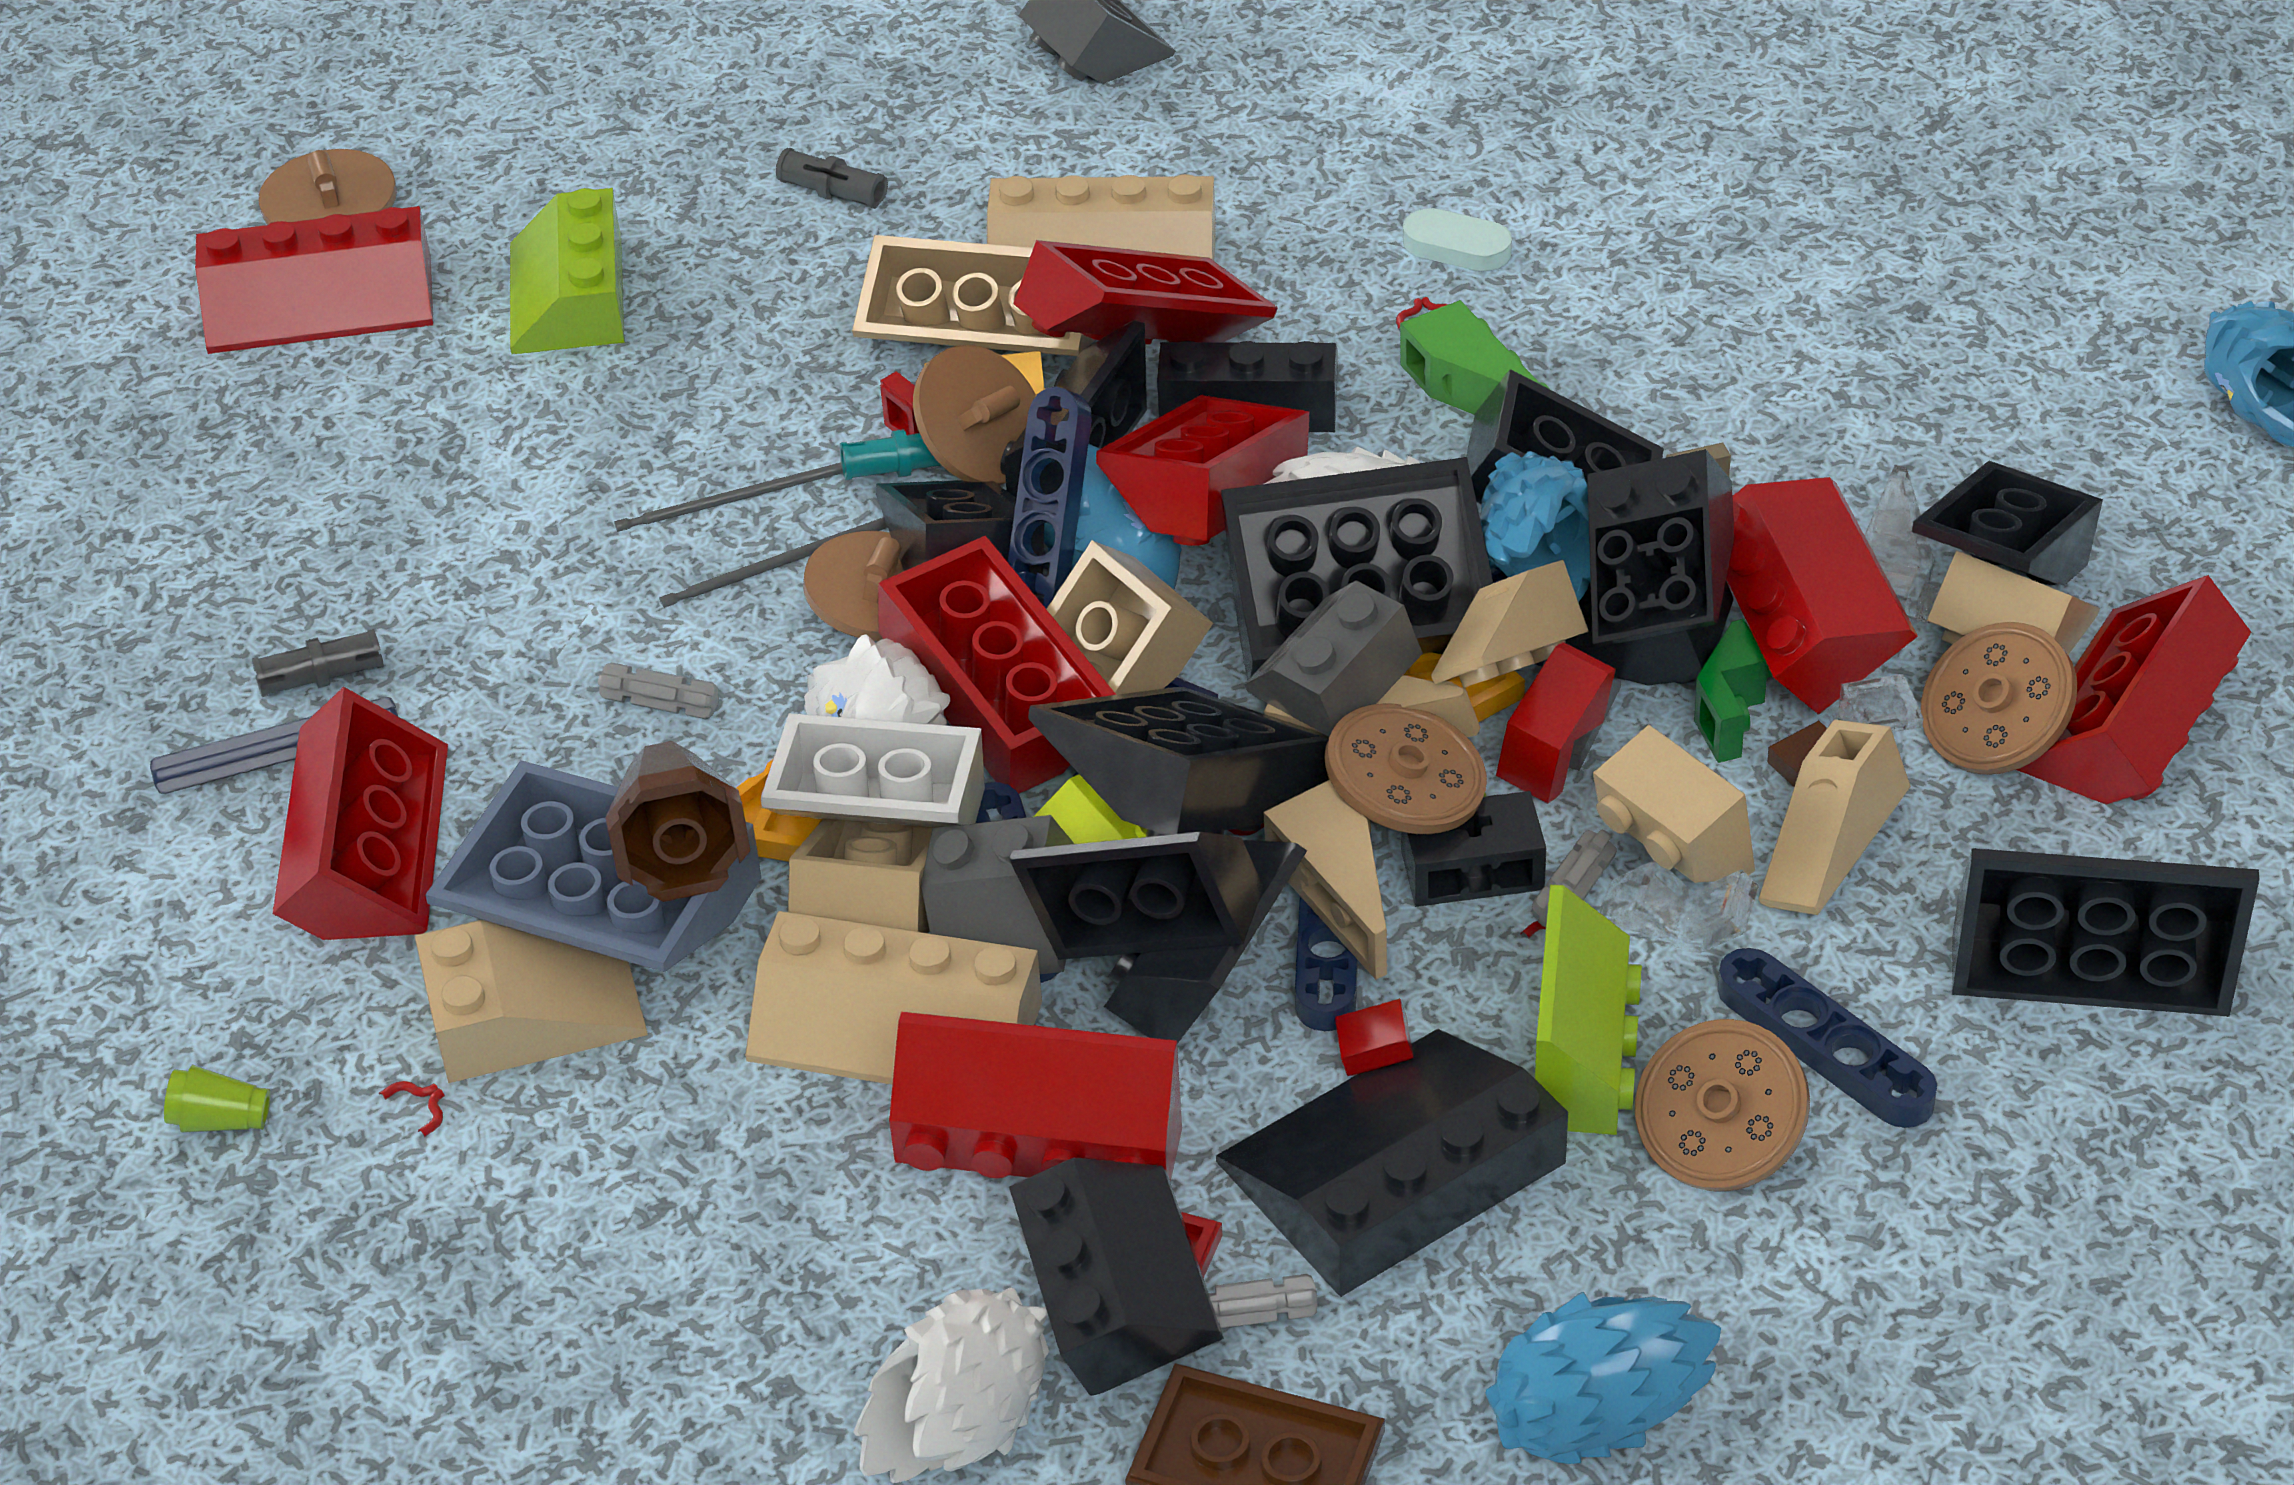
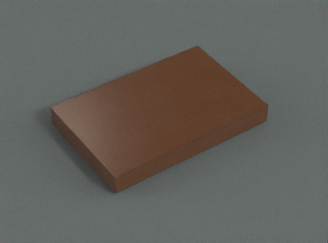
M1175 1363L1126 1476L1125 1484L1365 1485L1385 1432V1419Z

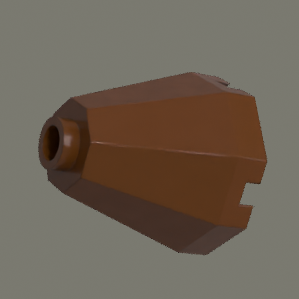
M673 741L644 746L629 765L605 817L617 877L632 886V879L646 886L649 895L662 902L718 891L729 878L728 868L738 857L740 864L751 851L739 790L695 753Z

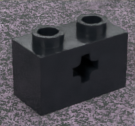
M1531 791L1483 797L1475 814L1464 824L1449 831L1434 834L1401 832V853L1415 907L1541 891L1545 887L1546 844Z

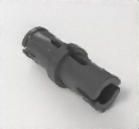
M786 148L781 152L776 164V178L780 182H788L816 190L819 197L828 200L833 196H837L876 209L887 194L888 180L883 174H875L847 166L844 159L832 155L822 159L794 151L795 149Z
M374 629L320 643L317 637L305 640L306 647L262 658H252L261 697L315 682L317 687L320 688L330 685L331 678L375 667L377 669L384 667L382 655L378 652L381 649Z

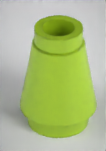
M191 1065L188 1071L174 1069L166 1089L164 1121L166 1124L179 1125L182 1133L249 1130L250 1128L263 1130L270 1108V1089L259 1088L256 1085L196 1065Z

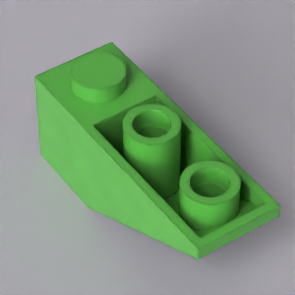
M1461 300L1400 323V365L1430 398L1475 415L1509 369L1550 389L1545 383H1539L1523 366L1516 352L1508 350L1493 335L1487 322L1482 318H1477Z

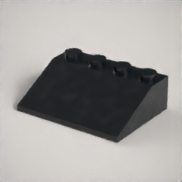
M1467 457L1221 490L1238 632L1247 681L1326 597L1355 581L1403 604L1422 653L1432 652L1436 654L1444 653L1479 589L1493 584Z
M1185 687L1032 705L1029 709L1028 719L1121 820L1146 828V837L1192 832L1224 835V830L1230 829L1259 831L1261 824L1264 823L1265 811L1330 780L1325 766V750L1329 740L1327 735Z
M1972 848L1958 893L1952 935V995L2230 1017L2260 880L2259 869Z
M1436 1029L1411 1043L1414 1058L1355 1075L1217 1154L1216 1162L1330 1287L1342 1297L1566 1163L1568 1111L1523 1067L1445 1031Z

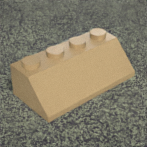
M1182 174L1169 177H1138L1135 175L1081 177L1071 175L1063 178H1026L1023 176L991 178L987 208V244L1033 248L1036 240L1209 257L1213 261L1215 259L1216 215L1214 176Z
M874 235L852 329L854 337L952 346L975 345L987 349L1022 352L1040 351L1045 354L1078 356L1084 348L1090 346L1095 341L1081 333L1066 332L1062 338L1041 333L1032 326L1033 319L1013 305L1033 248Z
M778 911L758 959L745 1054L746 1061L892 1085L897 1029L901 1011L1034 1025L1042 1004L1038 951Z

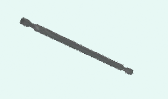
M841 462L647 512L640 517L624 518L614 521L617 532L636 525L650 524L842 474Z
M879 518L689 586L684 591L659 597L660 602L665 608L685 598L696 597L808 557L822 544L844 534L886 529L888 527L885 518Z

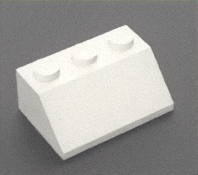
M789 713L761 795L762 808L780 815L802 816L814 819L827 818L864 821L877 824H900L937 828L974 824L985 789L981 728Z

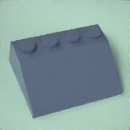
M520 760L425 896L427 904L666 972L730 926L762 877L754 827L752 823L746 822L751 851L740 864L738 857L728 868L729 878L718 891L662 902L649 895L646 886L632 879V886L617 877L605 817L619 787Z

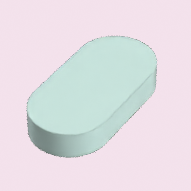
M1427 208L1411 213L1403 223L1404 247L1411 254L1421 258L1476 271L1498 269L1507 264L1511 258V233L1505 226L1493 221L1442 209Z

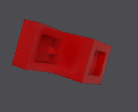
M1564 642L1555 646L1507 722L1496 776L1523 791H1531L1532 796L1547 804L1556 799L1564 789L1574 741L1603 724L1616 669Z

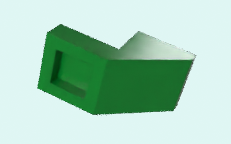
M1745 619L1731 622L1697 677L1694 722L1718 763L1742 757L1744 732L1749 731L1751 726L1748 707L1765 703L1767 678L1772 677L1768 664Z

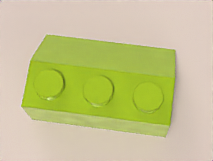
M582 188L573 192L557 193L510 242L511 355L625 343L622 245L613 188Z
M1550 884L1536 1037L1535 1079L1568 1111L1567 1131L1617 1135L1618 1109H1633L1635 1068H1622L1621 1066L1622 1056L1636 1057L1639 1016L1625 1015L1626 1004L1639 1005L1642 965L1628 964L1630 936L1564 885Z

